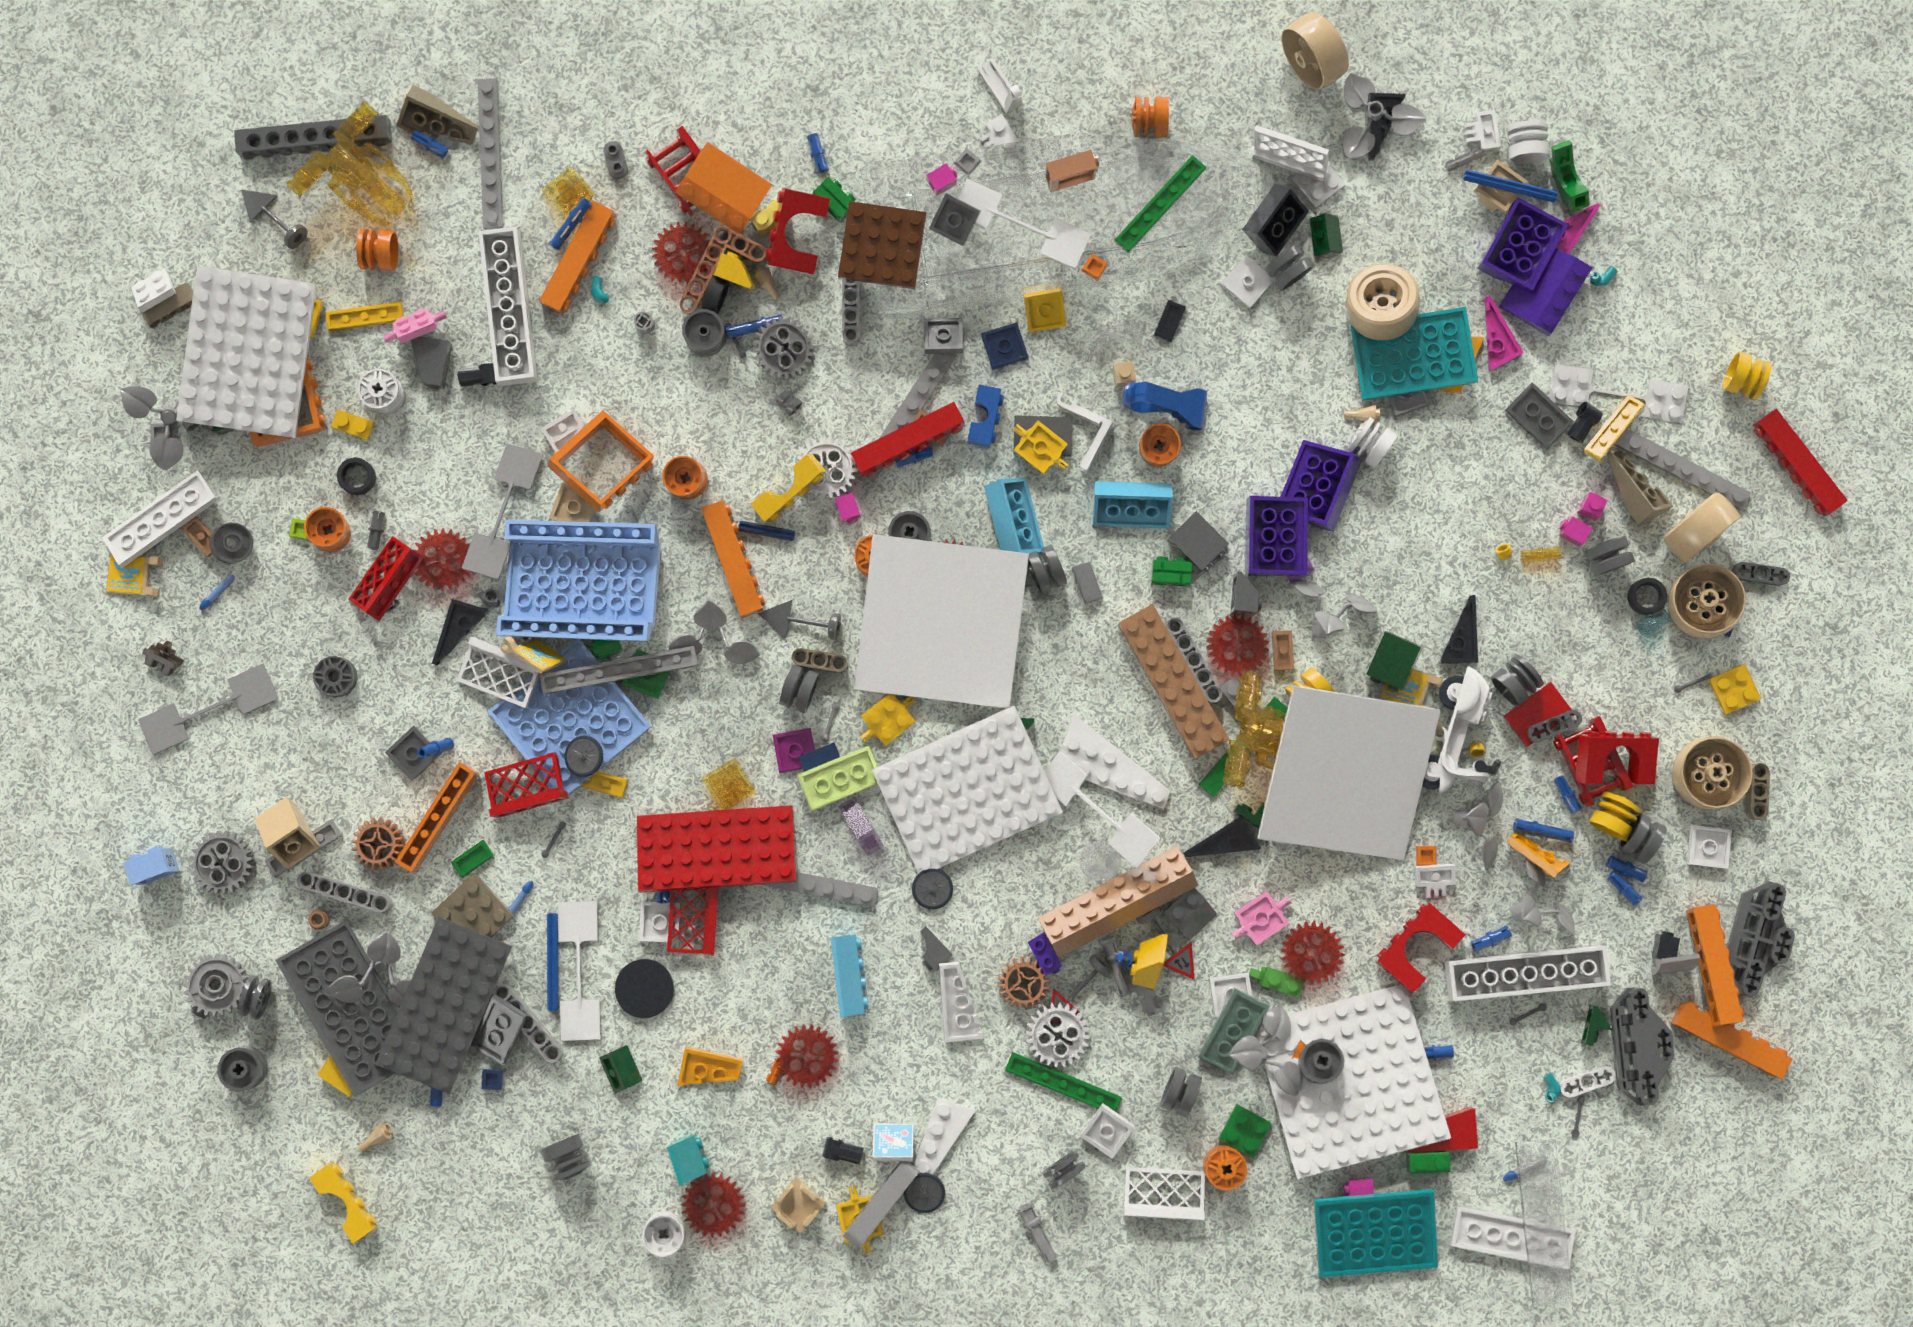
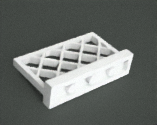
M1256 125L1252 158L1324 181L1331 164L1328 161V149Z
M470 636L468 642L470 646L456 681L527 708L540 673L513 653L505 654L500 650L501 647ZM474 650L480 652L483 660L476 663L473 662L472 655ZM496 658L499 667L491 670L488 660ZM484 663L487 673L479 676L476 666ZM513 665L517 673L508 677L505 667ZM472 669L476 678L470 681L463 679L466 671ZM501 670L505 679L496 683L492 673ZM531 672L534 674L531 682L525 684L522 674ZM489 675L493 685L487 688L483 687L481 679ZM519 677L522 686L513 690L510 680ZM506 682L510 692L501 694L498 686ZM522 689L526 694L523 702L518 701L515 692Z
M1126 1167L1123 1216L1203 1221L1205 1219V1173L1203 1171ZM1130 1172H1138L1144 1179L1135 1186L1130 1181ZM1142 1172H1146L1149 1174L1145 1177V1175ZM1152 1173H1158L1163 1179L1156 1187L1147 1179ZM1161 1173L1169 1175L1165 1178ZM1172 1174H1177L1183 1180L1176 1188L1167 1180ZM1192 1175L1201 1176L1200 1185L1196 1189L1187 1182ZM1144 1181L1153 1189L1146 1196L1137 1189ZM1164 1182L1173 1190L1165 1198L1157 1190ZM1184 1183L1193 1191L1185 1199L1177 1191ZM1129 1184L1133 1187L1131 1191H1129ZM1136 1190L1143 1199L1138 1204H1129V1195ZM1154 1191L1162 1199L1158 1205H1152L1146 1199ZM1174 1192L1182 1200L1178 1206H1171L1166 1200ZM1195 1194L1200 1199V1208L1191 1207L1186 1200ZM1165 1202L1168 1206H1161V1204ZM1183 1203H1185L1187 1207H1180V1206H1181Z

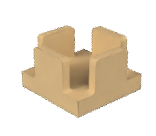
M1498 159L1487 172L1488 175L1525 184L1528 183L1526 179ZM1480 184L1473 191L1481 197L1479 199L1480 203L1493 212L1498 209L1504 214L1519 195Z
M562 482L549 519L565 522H593L597 510L568 484Z
M796 1176L770 1208L777 1213V1217L788 1227L794 1228L801 1233L826 1204V1201Z

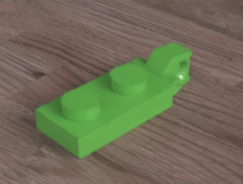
M1263 966L1261 971L1250 968L1249 976L1258 978L1257 983L1261 984V986L1300 997L1304 978Z

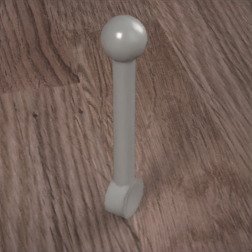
M836 702L832 704V711L826 731L822 735V740L825 742L829 740L828 734L835 712L839 706Z

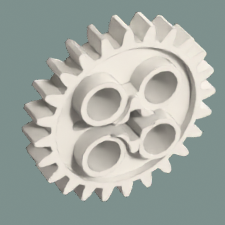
M820 437V443L813 440V446L806 444L808 450H800L803 457L806 454H813L814 457H819L821 459L820 464L824 468L822 453L825 452L827 464L829 467H832L828 470L831 484L827 485L826 474L822 475L824 477L823 482L816 485L813 483L809 487L810 491L808 494L810 495L814 491L815 498L822 494L823 500H825L826 495H829L832 500L833 494L840 497L841 490L847 493L845 487L852 488V484L849 481H856L852 474L858 473V470L853 468L855 464L851 461L852 458L849 455L851 448L844 449V442L838 445L837 438L832 443L830 437H828L827 442H824L823 438ZM833 453H837L840 456L836 462L829 460L830 455ZM797 456V459L800 460V459H802L803 457H802V456ZM840 472L843 474L841 480L836 481L832 478L833 474Z
M1061 1002L1058 1003L1057 1007H1054L1053 1003H1051L1050 1009L1043 1005V1012L1036 1010L1038 1017L1031 1016L1034 1023L1027 1024L1031 1030L1026 1031V1034L1031 1037L1026 1039L1027 1043H1033L1029 1046V1050H1035L1033 1053L1034 1057L1041 1055L1039 1058L1040 1062L1047 1059V1066L1052 1061L1055 1067L1058 1066L1059 1062L1065 1067L1067 1060L1073 1064V1057L1079 1060L1078 1053H1085L1082 1046L1089 1045L1084 1041L1090 1038V1035L1085 1034V1032L1090 1030L1089 1027L1083 1026L1087 1023V1020H1080L1083 1014L1081 1012L1075 1014L1077 1010L1075 1007L1070 1011L1069 1004L1062 1008ZM1053 1017H1059L1060 1023L1058 1025H1051L1050 1020ZM1046 1024L1056 1033H1059L1061 1031L1062 1036L1065 1039L1073 1042V1044H1068L1065 1040H1063L1060 1037H1057L1055 1039L1054 1033L1044 1028L1043 1025ZM1071 1027L1077 1029L1074 1036L1066 1034L1067 1030ZM1043 1033L1049 1034V1039L1046 1042L1039 1040L1040 1035ZM1059 1044L1066 1046L1065 1051L1062 1053L1055 1051L1056 1046Z

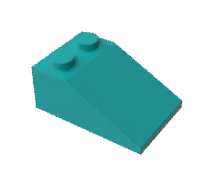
M696 1134L675 1140L667 1146L679 1186L708 1172L707 1168L710 1167L707 1156L703 1157L701 1151L704 1148L701 1137L697 1138Z

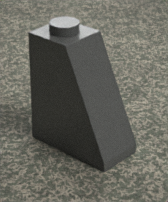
M421 336L410 340L421 382L431 391H439V388L445 389L452 344L448 340Z

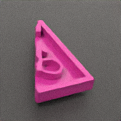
M1599 203L1591 205L1584 211L1563 221L1568 226L1556 248L1569 254L1601 205Z
M1489 295L1484 299L1488 368L1491 372L1522 355L1524 352L1492 297Z

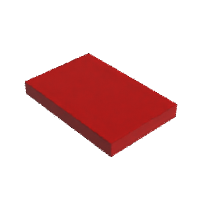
M1549 682L1532 694L1520 707L1513 708L1503 717L1523 744L1529 747L1534 743L1526 735L1527 729L1530 726L1572 709L1552 682ZM1551 721L1549 724L1550 730L1559 725L1558 722ZM1534 728L1532 736L1539 738V734L1546 732L1545 728L1538 731Z

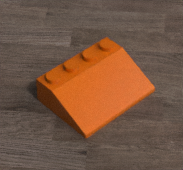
M707 141L675 193L733 231L742 234L773 184Z

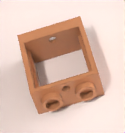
M1092 150L1046 163L1045 177L1050 193L1095 179L1099 161L1097 156L1093 155Z

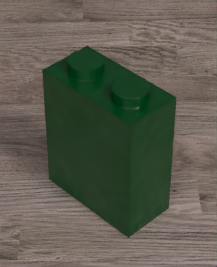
M1385 631L1366 674L1371 676V681L1379 684L1381 681L1388 684V688L1398 692L1399 689L1405 690L1423 646Z

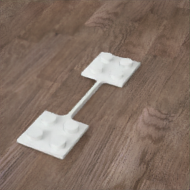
M969 179L966 180L958 199L981 210L975 225L987 229L993 216L1003 217L1043 235L1045 242L1040 254L1076 269L1091 233L1057 218L1050 231L1044 232L999 212L997 206L1002 197L1001 193Z
M1559 364L1554 366L1549 397L1554 403L1579 407L1582 403L1588 402L1591 392L1625 397L1629 395L1645 401V418L1676 423L1683 422L1689 385L1650 379L1648 393L1645 396L1594 388L1591 384L1593 370Z
M1059 751L1045 771L1056 798L1067 806L1075 795H1079L1116 828V833L1108 844L1138 869L1160 837L1132 813L1128 815L1122 824H1117L1081 792V785L1088 775Z
M597 901L559 902L558 940L559 942L572 941L577 945L578 997L576 1000L560 1001L561 1041L601 1039L600 999L585 1000L582 998L580 961L581 943L583 941L598 940Z

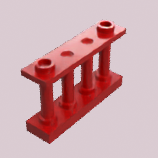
M682 125L676 129L679 135L676 137L677 140L654 156L647 149L645 151L647 155L645 160L651 169L656 168L679 200L678 206L684 214L688 213L691 217L693 216L691 207L694 205L675 193L680 183L674 186L668 178L690 162H694L701 152ZM686 145L689 149L688 155L663 171L658 162L680 146L684 147Z
M1601 716L1590 719V724L1587 728L1563 738L1561 733L1554 736L1553 744L1557 751H1561L1574 781L1578 754L1572 756L1567 745L1578 741L1579 734H1587L1588 731L1605 734L1607 729ZM1616 748L1608 754L1604 767V772L1607 770L1613 771L1615 775L1613 781L1591 791H1588L1585 784L1575 781L1580 791L1578 796L1583 805L1586 804L1587 807L1595 805L1593 798L1615 788H1621L1622 791H1626L1634 787Z

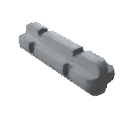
M1477 147L1472 149L1471 152L1468 151L1456 156L1455 159H1449L1446 161V168L1448 171H1453L1457 166L1459 168L1473 162V159H1480L1482 152Z

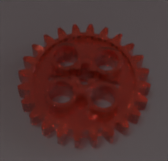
M677 222V227L675 228L670 224L669 231L663 228L664 235L657 234L660 240L653 241L657 247H652V251L656 253L652 255V259L657 260L654 263L655 267L660 266L658 273L665 272L664 279L671 276V282L676 278L679 285L682 280H685L686 284L689 283V279L692 278L700 262H693L690 257L697 254L702 258L710 240H705L708 236L707 233L701 235V227L696 231L695 224L689 228L687 222H685L684 227H681L680 223ZM685 237H690L693 242L687 245L682 240ZM672 244L676 249L673 252H668L665 246ZM695 246L699 247L698 249L691 250ZM680 250L686 252V256L683 257V255L680 254ZM681 262L683 267L675 269L673 263ZM707 265L700 268L701 274L702 271L708 273Z
M442 528L439 534L436 529H434V535L426 532L428 538L420 537L422 543H415L418 550L414 551L424 557L416 568L418 570L414 573L415 576L422 575L419 581L422 583L426 580L427 588L433 584L434 590L440 586L441 590L444 591L445 586H448L451 591L453 584L459 588V581L466 583L464 576L471 577L468 570L462 569L470 543L464 544L467 540L466 537L459 539L460 533L458 532L454 536L452 529L449 530L448 534L444 528ZM448 544H454L455 550L453 552H446L445 547ZM429 549L436 550V554L433 557H427L426 552ZM458 554L460 555L459 558H450V557H454V556H456V555H458ZM441 556L449 558L445 560L444 564H442L440 561ZM427 562H434L430 565H426ZM454 562L460 564V568L457 571L450 570V565ZM434 567L441 569L440 574L437 576L431 575V570Z
M1234 614L1232 619L1226 615L1225 622L1219 619L1218 623L1220 626L1216 624L1212 626L1215 631H1209L1208 633L1212 638L1206 639V642L1211 644L1206 646V650L1212 651L1208 654V657H1214L1211 664H1219L1217 670L1223 667L1224 674L1229 670L1232 677L1235 672H1238L1239 677H1241L1243 671L1249 675L1250 669L1256 672V665L1260 667L1263 665L1261 660H1266L1267 658L1263 653L1269 652V649L1264 646L1270 642L1264 640L1268 634L1261 633L1264 627L1258 628V621L1251 623V616L1244 620V614L1241 615L1240 619H1237V615ZM1234 629L1238 630V644L1241 645L1239 649L1241 662L1237 660V646L1234 645L1236 642ZM1248 631L1251 634V638L1245 639L1241 633ZM1229 633L1232 639L1229 641L1224 640L1222 634ZM1250 650L1253 653V657H1245L1243 651ZM1227 651L1231 652L1234 658L1231 660L1226 659L1224 653Z
M1305 921L1304 928L1297 924V931L1293 928L1290 929L1292 936L1288 934L1284 936L1288 942L1283 941L1281 943L1286 947L1280 950L1281 953L1285 954L1281 960L1287 961L1283 968L1290 967L1291 969L1288 975L1296 974L1294 980L1301 977V984L1308 980L1309 985H1313L1315 980L1317 985H1320L1321 979L1324 982H1328V976L1331 978L1335 977L1333 971H1340L1337 965H1342L1344 962L1339 960V957H1343L1345 954L1340 953L1339 950L1343 949L1344 946L1338 945L1341 938H1334L1337 932L1330 933V926L1323 929L1322 922L1317 927L1315 921H1312L1311 926ZM1313 935H1318L1321 938L1320 945H1315L1312 942ZM1304 937L1307 938L1308 945H1307V943L1304 941V939H1303ZM1298 943L1303 946L1304 951L1302 954L1295 951V944ZM1310 949L1316 951L1314 956H1309ZM1322 953H1327L1330 956L1329 963L1322 961ZM1305 961L1311 962L1313 966L1312 971L1304 969ZM1317 962L1321 965V969L1317 967Z
M802 1024L799 1030L795 1025V1032L792 1033L790 1030H787L789 1036L782 1035L781 1037L784 1042H777L781 1049L775 1050V1053L779 1054L780 1057L774 1060L781 1064L776 1066V1068L783 1069L780 1073L781 1076L788 1075L786 1082L793 1079V1086H796L798 1082H800L801 1088L804 1087L805 1083L811 1088L813 1082L819 1086L820 1079L826 1082L825 1075L832 1077V1074L829 1072L830 1069L836 1070V1067L832 1064L839 1061L834 1058V1055H837L839 1052L833 1050L837 1044L830 1043L833 1039L832 1036L826 1038L827 1030L820 1033V1026L813 1030V1024H810L808 1029H806L805 1024ZM799 1039L803 1040L804 1045L802 1049H794V1042ZM817 1042L823 1044V1049L819 1053L813 1051V1045ZM806 1051H808L810 1055L823 1056L824 1059L808 1058L805 1061L802 1056H791L789 1053L806 1054ZM798 1059L800 1060V1067L795 1070L791 1069V1061ZM813 1062L820 1064V1069L817 1072L810 1071V1065Z
M713 1171L711 1177L706 1173L704 1174V1179L701 1176L697 1178L698 1183L692 1180L690 1184L693 1188L686 1187L685 1190L689 1194L682 1195L686 1202L681 1203V1206L686 1207V1209L681 1213L688 1214L684 1221L688 1222L691 1220L692 1223L689 1228L691 1229L696 1226V1233L703 1230V1237L708 1232H710L711 1238L714 1237L715 1232L721 1237L723 1230L729 1234V1226L735 1229L737 1226L734 1221L741 1222L742 1219L738 1215H744L745 1213L740 1209V1207L746 1205V1203L740 1202L745 1197V1195H739L742 1187L735 1188L737 1181L730 1183L731 1176L723 1179V1172L719 1177H716L715 1171ZM713 1186L721 1187L722 1195H714L712 1192ZM704 1189L708 1190L709 1196L713 1202L717 1201L718 1204L716 1206V1209L722 1216L723 1220L719 1219L714 1207H709L711 1201L707 1194L704 1192ZM702 1196L705 1199V1204L702 1206L697 1205L695 1197ZM725 1203L730 1204L732 1212H723L722 1205ZM711 1213L715 1218L714 1222H706L705 1214Z

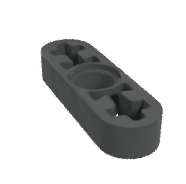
M1739 562L1732 568V572L1739 580L1782 586L1790 580L1789 571L1782 567ZM1743 566V570L1752 571L1751 573H1744L1741 576V573L1737 572V569ZM1757 569L1765 571L1764 579H1759L1756 576ZM1780 572L1785 577L1781 581L1777 577L1770 578L1771 574L1777 575Z
M1570 710L1534 724L1527 729V738L1531 742H1540L1578 727L1582 722V715L1576 710ZM1570 714L1576 716L1575 724L1573 722L1563 723V720L1570 718ZM1551 721L1558 722L1559 730L1557 732L1550 730L1549 724ZM1534 728L1536 731L1545 728L1546 732L1539 734V738L1532 736Z

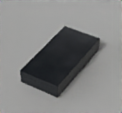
M1168 299L1154 336L1172 342L1186 306Z

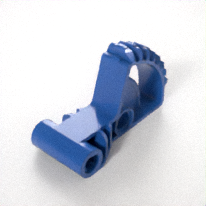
M1133 382L1125 386L1122 398L1123 405L1126 408L1139 413H1169L1173 418H1177L1180 423H1186L1185 428L1203 429L1207 400L1206 390L1195 388L1178 392L1149 382Z

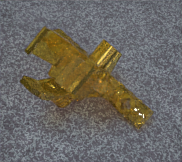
M366 101L362 102L360 108H356L346 119V123H342L339 126L340 129L333 133L338 143L326 156L316 151L312 159L309 158L307 160L308 163L303 165L293 175V179L287 182V187L293 190V193L301 199V196L316 184L322 174L328 171L332 175L328 188L337 197L341 198L348 205L349 209L355 210L374 224L387 227L393 224V222H386L376 218L357 195L363 189L391 215L398 216L406 208L404 200L382 181L376 173L381 171L404 187L410 202L412 203L413 201L410 185L394 166L393 161L383 156L370 142L361 147L354 143V139L358 138L375 120L374 118L379 115ZM370 152L376 157H380L386 163L384 165L379 162L374 164L369 157ZM340 185H343L349 190H351L349 192L350 196L352 197V200L350 202L344 197L343 192L338 188Z
M1250 670L1239 677L1240 685L1237 689V704L1234 708L1236 711L1233 714V719L1240 722L1241 726L1239 735H1236V740H1229L1230 748H1228L1227 752L1229 755L1226 758L1224 771L1226 774L1223 777L1224 784L1231 785L1232 787L1245 786L1246 776L1251 767L1249 752L1255 754L1257 766L1274 769L1285 719L1279 717H1286L1287 714L1273 709L1271 706L1265 708L1263 712L1256 710L1262 696V688H1260L1262 676ZM1267 758H1274V763L1267 761Z

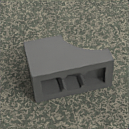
M925 926L920 931L926 942V952L922 956L925 960L922 963L929 970L933 968L936 971L939 968V964L945 963L953 954Z

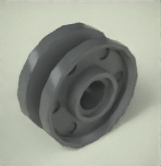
M229 522L222 524L213 531L209 547L217 560L225 564H235L243 561L250 555L253 549V538L251 532L245 526ZM227 539H234L236 541V547H228Z
M329 656L320 660L313 672V682L317 690L330 697H343L349 694L355 688L358 680L354 664L348 659L338 656ZM334 672L339 674V679L336 682L332 680Z
M251 975L248 978L239 999V1015L247 1016L250 1013L252 1019H260L270 997L272 989L271 980L263 979L259 984L258 976Z
M1077 1151L1067 1154L1042 1172L1044 1178L1054 1175L1055 1178L1049 1183L1051 1189L1066 1183L1086 1168L1084 1162L1074 1165L1073 1162L1079 1157Z

